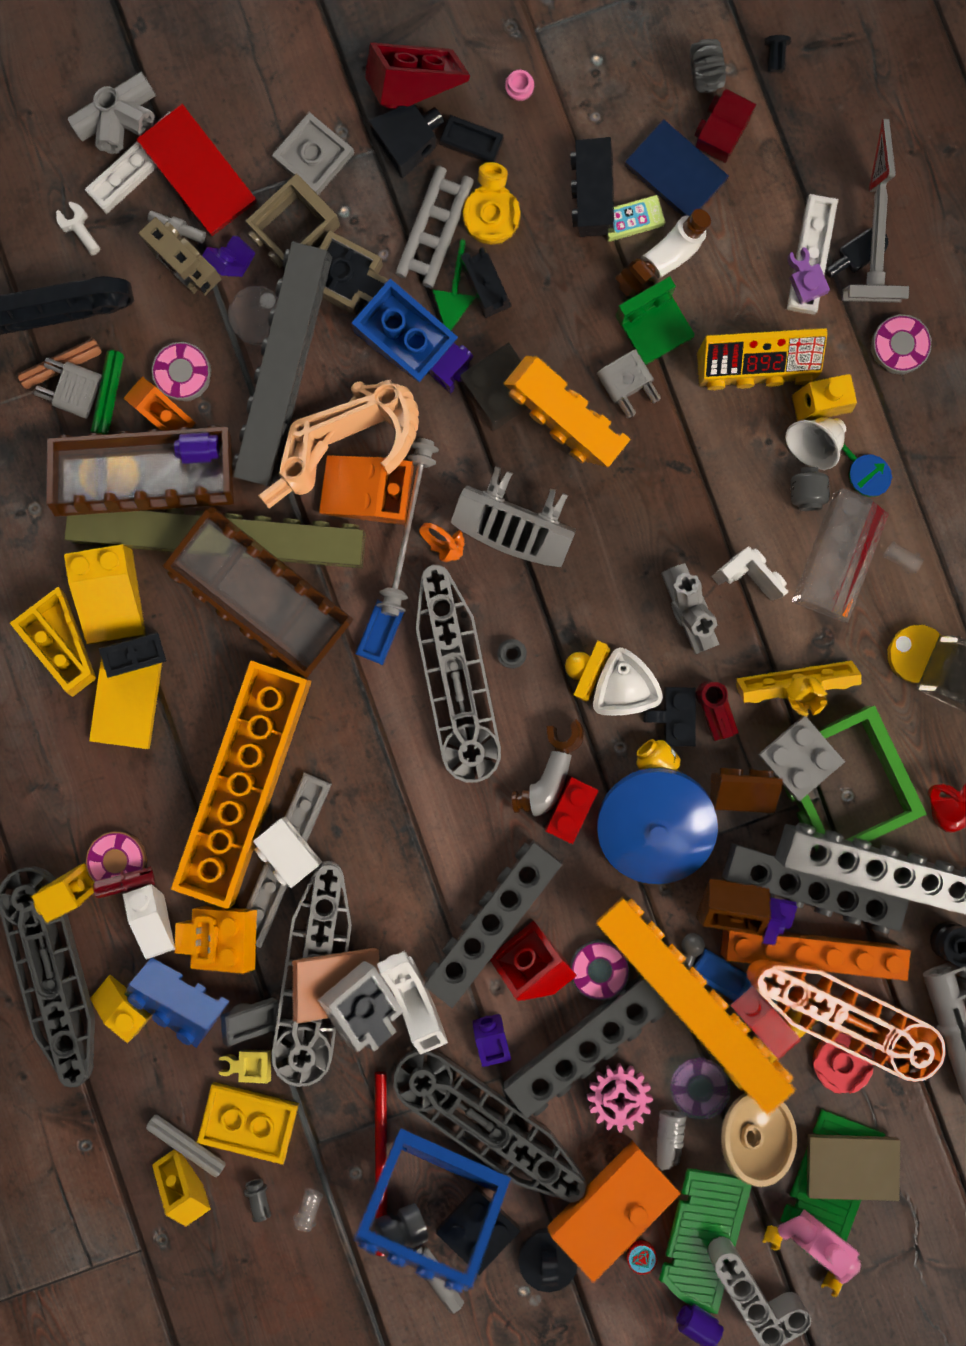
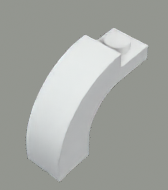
M404 951L400 954L391 955L386 960L377 963L381 976L403 1010L402 1014L411 1042L420 1055L447 1044L448 1041L428 989L424 987L425 982L412 957H408Z

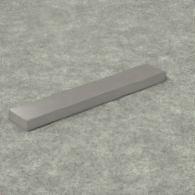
M304 772L285 816L307 842L332 784ZM269 861L265 862L245 908L257 910L256 947L259 948L262 947L288 887V884L283 886L273 874L276 869Z

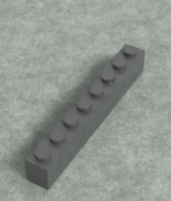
M292 241L291 248L287 249L284 254L283 266L286 268L283 279H279L276 286L278 300L276 308H272L269 314L268 324L271 328L268 338L265 337L262 343L261 354L264 356L261 367L258 366L255 371L254 384H256L254 396L251 395L247 403L246 410L249 416L247 424H244L240 431L239 441L242 444L240 452L236 453L233 459L232 468L235 471L233 477L265 486H271L276 482L332 261V256L327 250Z

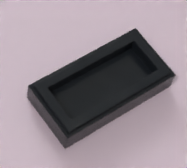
M449 115L440 138V146L486 163L495 162L504 140V134Z

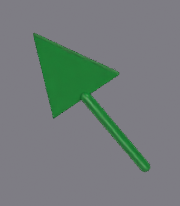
M464 239L460 240L452 291L433 290L443 324L449 330L453 329L476 297L457 294L462 267L461 255L464 254L466 243Z

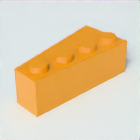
M525 356L503 383L510 390L509 396L518 404H525L531 410L529 415L537 423L547 425L551 429L549 433L551 437L560 444L565 443L571 449L570 455L582 464L589 462L609 467L631 440L623 432L621 434L614 433L609 428L612 422L603 414L600 416L597 412L591 409L588 410L586 408L588 401L583 396L571 389L565 390L567 382L536 356Z

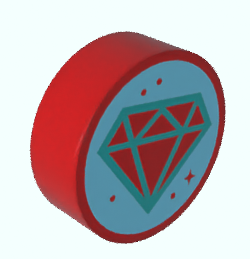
M638 1240L628 1247L626 1258L633 1272L644 1275L654 1270L657 1264V1254L649 1242Z

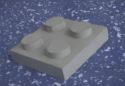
M802 716L758 754L768 768L774 771L776 777L783 778V785L797 801L802 800L845 763L806 716Z

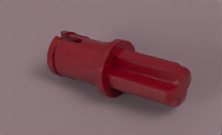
M149 866L128 873L121 871V875L95 881L93 883V891L95 897L99 899L122 892L128 893L131 890L150 884L156 885L152 867Z

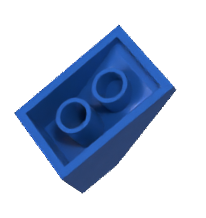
M391 278L351 323L353 332L419 383L458 339V336Z

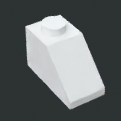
M152 884L123 894L128 923L144 957L149 959L175 950L164 894Z

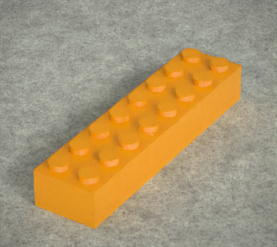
M250 660L171 890L226 909L235 905L255 847L253 841L259 836L312 681Z
M623 897L619 899L596 920V924L766 1115L771 1114L796 1091L790 1084L794 1078L777 1059L773 1063L768 1059L772 1054L756 1036L750 1039L746 1035L750 1029L735 1012L731 1016L728 1015L725 1010L729 1006L714 989L708 992L703 987L707 982L693 966L688 970L683 965L686 958L673 944H670L668 947L661 940L665 935L652 920L647 924L640 917L644 912L632 898L628 901Z

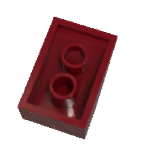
M370 42L365 78L380 105L387 108H397L398 106L413 105L466 83L470 79V74L453 49Z

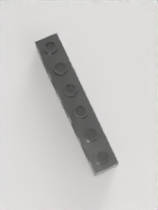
M534 840L530 845L524 843L514 856L518 860L511 869L506 866L496 879L500 884L494 892L488 890L478 903L481 908L475 916L471 913L460 926L464 930L457 940L452 937L442 950L445 954L439 963L433 961L424 973V976L427 977L424 987L451 1008L456 1005L562 866L561 861ZM525 866L532 867L536 871L535 877L528 882L519 878V871ZM504 891H514L518 896L517 901L512 905L504 904L500 899ZM486 915H496L500 920L499 924L495 928L485 927L482 920ZM469 938H476L480 941L481 948L476 952H470L464 946L465 941ZM451 962H458L463 967V971L461 974L454 976L447 972L446 966Z
M731 843L722 877L729 882L769 888L770 897L775 898V895L785 897L788 901L796 902L799 908H803L805 903L815 906L814 912L832 917L833 912L844 915L842 920L852 924L860 925L861 921L872 923L871 929L889 934L890 929L901 932L909 899L784 867L775 859L774 855ZM756 865H761L763 868L762 877L758 880H752L750 876L751 869ZM789 873L792 882L789 887L781 889L779 880L782 875ZM814 882H818L820 885L818 895L810 897L808 894L809 886ZM842 891H847L848 901L844 905L839 906L837 903L838 894ZM875 899L877 903L876 910L871 914H867V903Z
M639 974L617 994L610 997L504 1081V1091L526 1119L532 1114L534 1116L541 1114L548 1107L547 1102L553 1097L557 1096L559 1098L565 1095L571 1089V1083L577 1078L584 1079L589 1076L595 1069L594 1065L603 1058L608 1060L614 1056L619 1050L618 1046L626 1039L628 1042L634 1040L641 1034V1028L649 1021L654 1023L663 1017L666 1013L664 1009L668 1007L666 1001L643 975ZM630 1004H640L641 1011L638 1015L629 1016L626 1014L627 1007ZM606 1023H617V1031L611 1035L605 1034L603 1027ZM592 1041L595 1047L591 1052L583 1053L579 1050L581 1043ZM566 1059L572 1065L567 1071H559L555 1067L557 1062ZM538 1078L548 1081L547 1087L542 1090L535 1089L532 1083Z

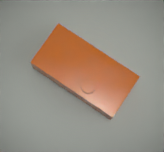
M632 1140L586 1186L583 1197L579 1201L570 1202L547 1228L555 1242L594 1283L681 1193Z

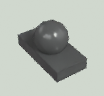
M272 997L254 1004L239 1003L231 1011L220 1014L223 1044L230 1046L274 1031L279 1008L278 1000Z

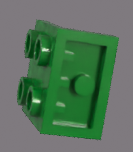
M670 276L619 305L615 316L645 365L693 339L695 335L672 297L676 285Z

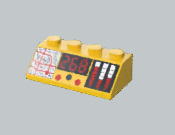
M827 328L706 336L697 351L699 387L707 386L708 390H721L725 388V385H737V388L744 389L755 386V383H766L768 387L783 385L787 381H795L796 385H806L813 382L822 373Z

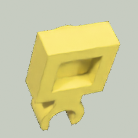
M243 1049L239 1051V1058L232 1054L219 1058V1060H226L230 1064L229 1070L223 1069L219 1071L221 1076L239 1073L238 1082L268 1083L271 1081L270 1050Z

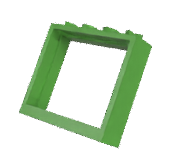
M865 706L817 729L826 739L861 722L904 811L897 816L845 839L852 842L854 838H860L869 842L927 815L875 706ZM784 786L787 796L792 802L796 801L800 810L797 812L800 823L810 825L816 829L815 832L825 834V829L809 795L807 794L802 800L797 801ZM819 844L813 846L816 852L819 848Z

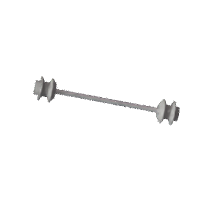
M418 438L417 442H413L411 447L415 449V452L407 456V459L417 466L395 577L392 588H385L379 591L384 596V600L382 603L376 604L377 607L382 608V614L398 617L399 612L406 611L401 607V601L408 599V596L402 590H399L398 586L423 468L436 465V461L431 456L432 453L439 451L434 446L433 441L425 438Z

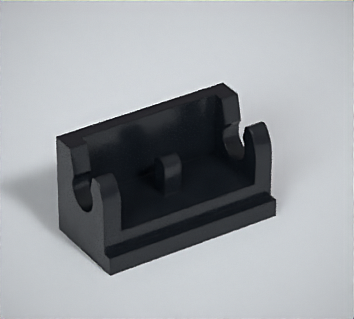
M484 247L480 248L479 253L472 257L469 252L461 255L463 271L484 317L488 318L512 307Z
M158 632L99 647L107 678L167 661Z

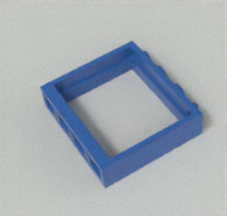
M400 1128L353 1240L359 1242L358 1247L366 1250L367 1253L375 1255L376 1251L387 1255V1261L393 1265L404 1268V1265L407 1264L416 1268L415 1274L424 1279L432 1281L433 1277L444 1281V1287L448 1290H454L459 1293L462 1290L468 1291L473 1286L511 1178ZM401 1150L494 1191L465 1274L369 1231Z

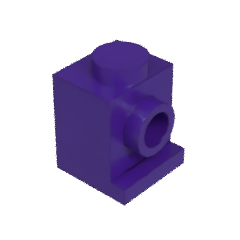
M453 343L429 371V375L451 394L455 390L454 382H461L469 373L470 369L468 367L474 356L465 346L460 345L458 347Z

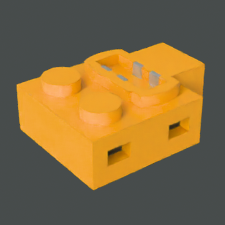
M217 906L192 908V920L175 924V953L191 955L190 969L242 974L255 970L257 910L243 908L226 909Z

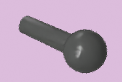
M696 933L687 934L681 942L684 952L683 956L686 958L683 965L688 970L692 967L695 957L701 955L705 949L704 939Z

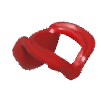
M966 783L961 791H957L954 787L945 784L931 786L928 790V796L931 801L932 817L936 825L949 833L962 830L966 826ZM943 792L950 797H941L939 794Z

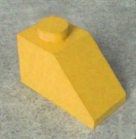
M83 863L45 885L31 896L34 900L36 911L43 916L46 923L78 908L94 893V881L88 874L86 864Z
M109 975L90 999L103 1023L128 1043L140 1032L152 1015L143 1008L137 1009L127 1000L128 997L124 995L127 988L112 975Z
M173 1149L152 1164L165 1215L187 1227L211 1210L204 1185L184 1155Z

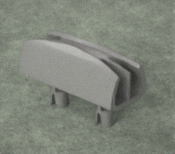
M497 466L494 468L487 491H480L470 486H466L463 489L451 524L476 540L506 554L543 565L562 566L576 532L575 528L562 524L558 520L564 503L568 498L567 494L563 493L557 504L554 505L556 490L550 489L542 513L537 514L505 501L503 496L513 473L507 471L499 483L501 468Z

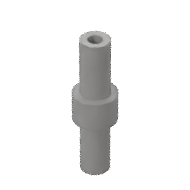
M152 210L149 212L148 222L156 216L163 224L168 221L179 232V237L184 236L199 243L204 242L206 232L186 225L185 220L175 216L169 218Z

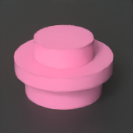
M515 70L509 74L505 82L508 96L517 101L529 98L534 90L532 76L524 70Z

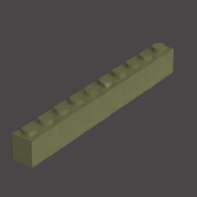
M173 508L166 509V513L155 512V510L70 515L67 516L64 540L73 544L107 547L123 544L131 549L174 552L204 511H196L195 515H186L184 510ZM225 513L227 519L281 562L363 569L366 533L364 530H359V525L344 523L341 528L330 527V523L324 521H313L312 525H301V520L284 518L283 523L272 522V518L266 516H254V520H243L242 515ZM209 523L187 554L229 557L238 545ZM244 552V554L240 557L245 559H254L246 552Z

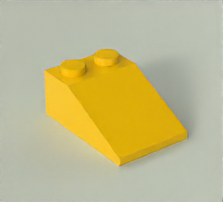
M121 544L64 554L68 584L86 644L146 635L131 548Z

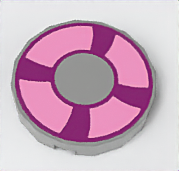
M896 315L887 318L878 326L871 339V352L879 366L882 365L883 368L887 369L886 371L892 374H907L915 371L927 360L931 352L932 339L928 328L919 319L910 315Z
M186 342L172 343L162 348L155 356L152 365V378L157 388L169 399L191 401L201 396L209 386L211 365L204 352L195 345Z

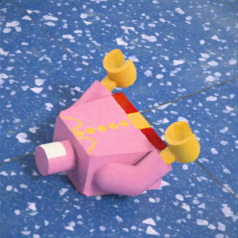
M805 1209L800 1216L780 1224L779 1227L769 1225L766 1228L762 1242L772 1243V1250L778 1251L780 1249L782 1239L792 1238L808 1254L830 1270L827 1272L821 1288L825 1286L833 1290L831 1296L833 1297L838 1296L843 1284L852 1279L861 1268L860 1260L857 1258L859 1252Z

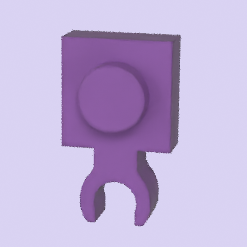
M805 247L800 251L803 257L802 261H797L794 258L793 252L787 258L789 265L796 271L789 279L800 305L826 295L830 291L820 264L810 266L809 251Z

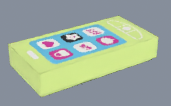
M655 195L614 207L615 233L607 234L608 242L663 227L665 220L658 196Z

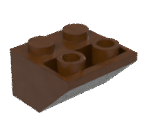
M720 768V773H711L710 799L715 810L775 813L783 785V778L774 777V771L750 769L749 775H743V769Z
M709 879L696 914V919L705 927L763 936L771 919L770 889L751 884L746 885L725 880Z

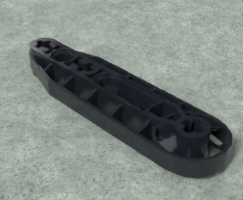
M100 276L83 281H72L0 295V335L86 319L94 315L115 313L134 302L131 283L121 278Z

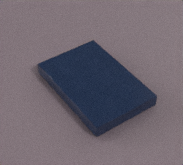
M664 119L625 161L624 165L682 217L690 216L695 209H702L729 177Z

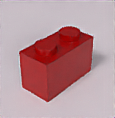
M569 776L561 797L555 805L544 830L573 845L599 790Z

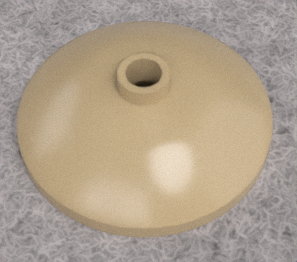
M748 1093L741 1095L730 1106L722 1126L721 1143L724 1158L732 1173L742 1182L758 1187L772 1185L787 1173L796 1153L797 1131L793 1116L784 1102L768 1116Z

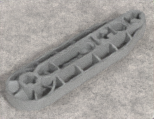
M431 565L423 571L421 576L416 633L441 755L447 771L454 778L466 783H478L489 778L497 770L501 760V746L475 620L448 570L441 565ZM438 573L439 577H444V580L440 581V588L442 593L448 591V595L438 594L430 598V594H436L434 584L428 583V580H431L433 577L432 574ZM451 586L454 587L461 603H454ZM423 592H425L428 609L421 611ZM445 601L450 605V611L447 615L438 616L434 613V606L437 602ZM465 607L472 621V631L460 632L456 608ZM429 614L434 638L422 641L419 630L421 615ZM454 619V624L448 623L451 634H456V638L452 639L451 645H446L445 641H440V637L444 636L443 626L436 627V622L446 623ZM474 634L479 659L466 662L461 637ZM435 643L440 667L428 670L423 645ZM480 663L485 688L472 691L467 666ZM457 670H464L472 712H465L463 703L465 696L460 681V672ZM441 671L446 696L434 699L428 673ZM453 671L451 677L454 683L456 701L459 702L461 713L457 715L454 712L446 672ZM486 692L491 717L478 720L473 694ZM447 700L452 726L439 728L434 702ZM473 716L474 724H465L457 727V719ZM492 720L495 735L488 728L479 725V723ZM465 727H468V730H469L470 740H468V741H467V736H466ZM453 728V731L447 736L443 745L440 731ZM491 735L492 737L482 745L481 742ZM447 744H451L460 748L459 750H455L447 747ZM468 745H475L474 749L479 748L480 754L476 756V761L470 762L468 761L469 757L467 759L464 758L463 752L468 750ZM484 756L489 757V758H492V759H495V760H497V761H496V762H493V761L484 759ZM461 761L462 764L456 770L452 771L451 769ZM475 766L477 770L478 779H475L473 767Z
M324 861L315 868L292 915L272 1048V1065L278 1077L285 1083L296 1087L310 1086L320 1081L328 1072L333 1056L336 1035L334 1025L322 1023V1019L309 1021L314 1022L315 1026L307 1023L298 1024L293 1019H280L283 996L293 997V989H285L288 965L293 966V960L289 959L293 935L305 937L302 959L330 955L333 941L345 942L344 952H348L352 925L344 875L341 867L333 861ZM327 870H332L333 875L337 876L330 880V892L324 891L325 881L323 877H320L321 874H326ZM313 884L311 901H304ZM341 888H343L345 906L339 905ZM321 899H327L332 902L333 906L329 912L321 913L316 909V903ZM301 906L310 907L306 931L293 930L295 918ZM338 911H346L348 928L346 936L334 934ZM319 921L324 922V935L327 936L322 937L321 942H317L315 936L312 935L317 934ZM279 1025L288 1027L278 1036ZM304 1030H307V1032H306V1038H303V1037H304ZM323 1031H332L331 1043ZM283 1038L291 1042L289 1049L280 1042ZM300 1050H306L304 1060L298 1059ZM288 1057L289 1064L279 1068L277 1062ZM298 1072H301L300 1080L297 1079Z

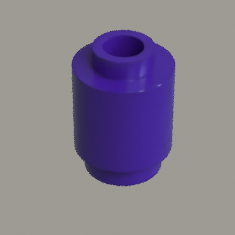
M209 432L180 434L179 440L174 441L176 458H181L183 464L210 463L213 459L220 458L218 436L210 435Z
M696 1304L692 1306L684 1305L679 1310L676 1317L679 1332L701 1346H717L723 1335V1326L719 1324V1320Z

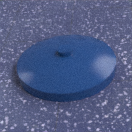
M649 768L625 776L608 791L598 812L597 832L605 857L620 873L642 883L667 884L688 877L706 862L716 843L718 821L709 795L698 782L679 771L666 768Z

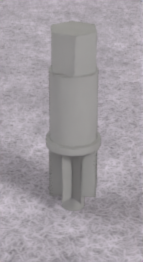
M418 1246L414 1249L415 1252L437 1261L429 1248L425 1247L423 1249L421 1246ZM433 1277L432 1281L425 1279L430 1283L450 1313L454 1314L462 1308L465 1302L458 1292L445 1288L444 1281Z

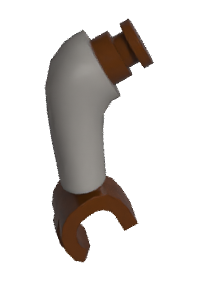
M577 719L569 725L572 734L570 739L565 742L558 740L556 727L546 726L549 742L555 747V751H551L545 771L537 783L531 784L529 790H523L522 794H519L518 791L512 792L514 813H519L520 809H524L525 812L532 811L533 816H541L555 807L561 797L572 756L569 752L577 750L583 742L584 730L582 724Z

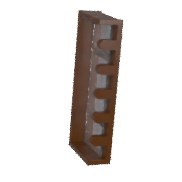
M211 425L207 428L199 429L181 427L177 430L169 431L151 429L147 432L138 433L121 431L118 434L108 435L91 433L88 436L73 437L61 435L58 438H47L46 504L54 516L234 504L232 438L228 427ZM209 432L210 435L218 436L219 459H213L210 463L183 464L181 458H176L174 441L179 440L180 434Z
M214 507L204 511L163 565L168 570V575L174 581L180 584L184 582L192 589V594L197 599L205 603L208 601L217 608L215 611L221 618L226 621L232 620L240 626L239 630L244 636L251 640L255 638L263 644V649L273 658L279 657L287 663L286 667L298 677L302 675L307 679L354 620Z

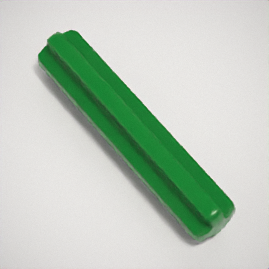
M108 350L106 352L91 428L92 433L109 434L124 355L116 350Z

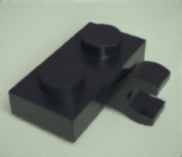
M664 687V711H644V723H664V741L670 746L696 747V687Z

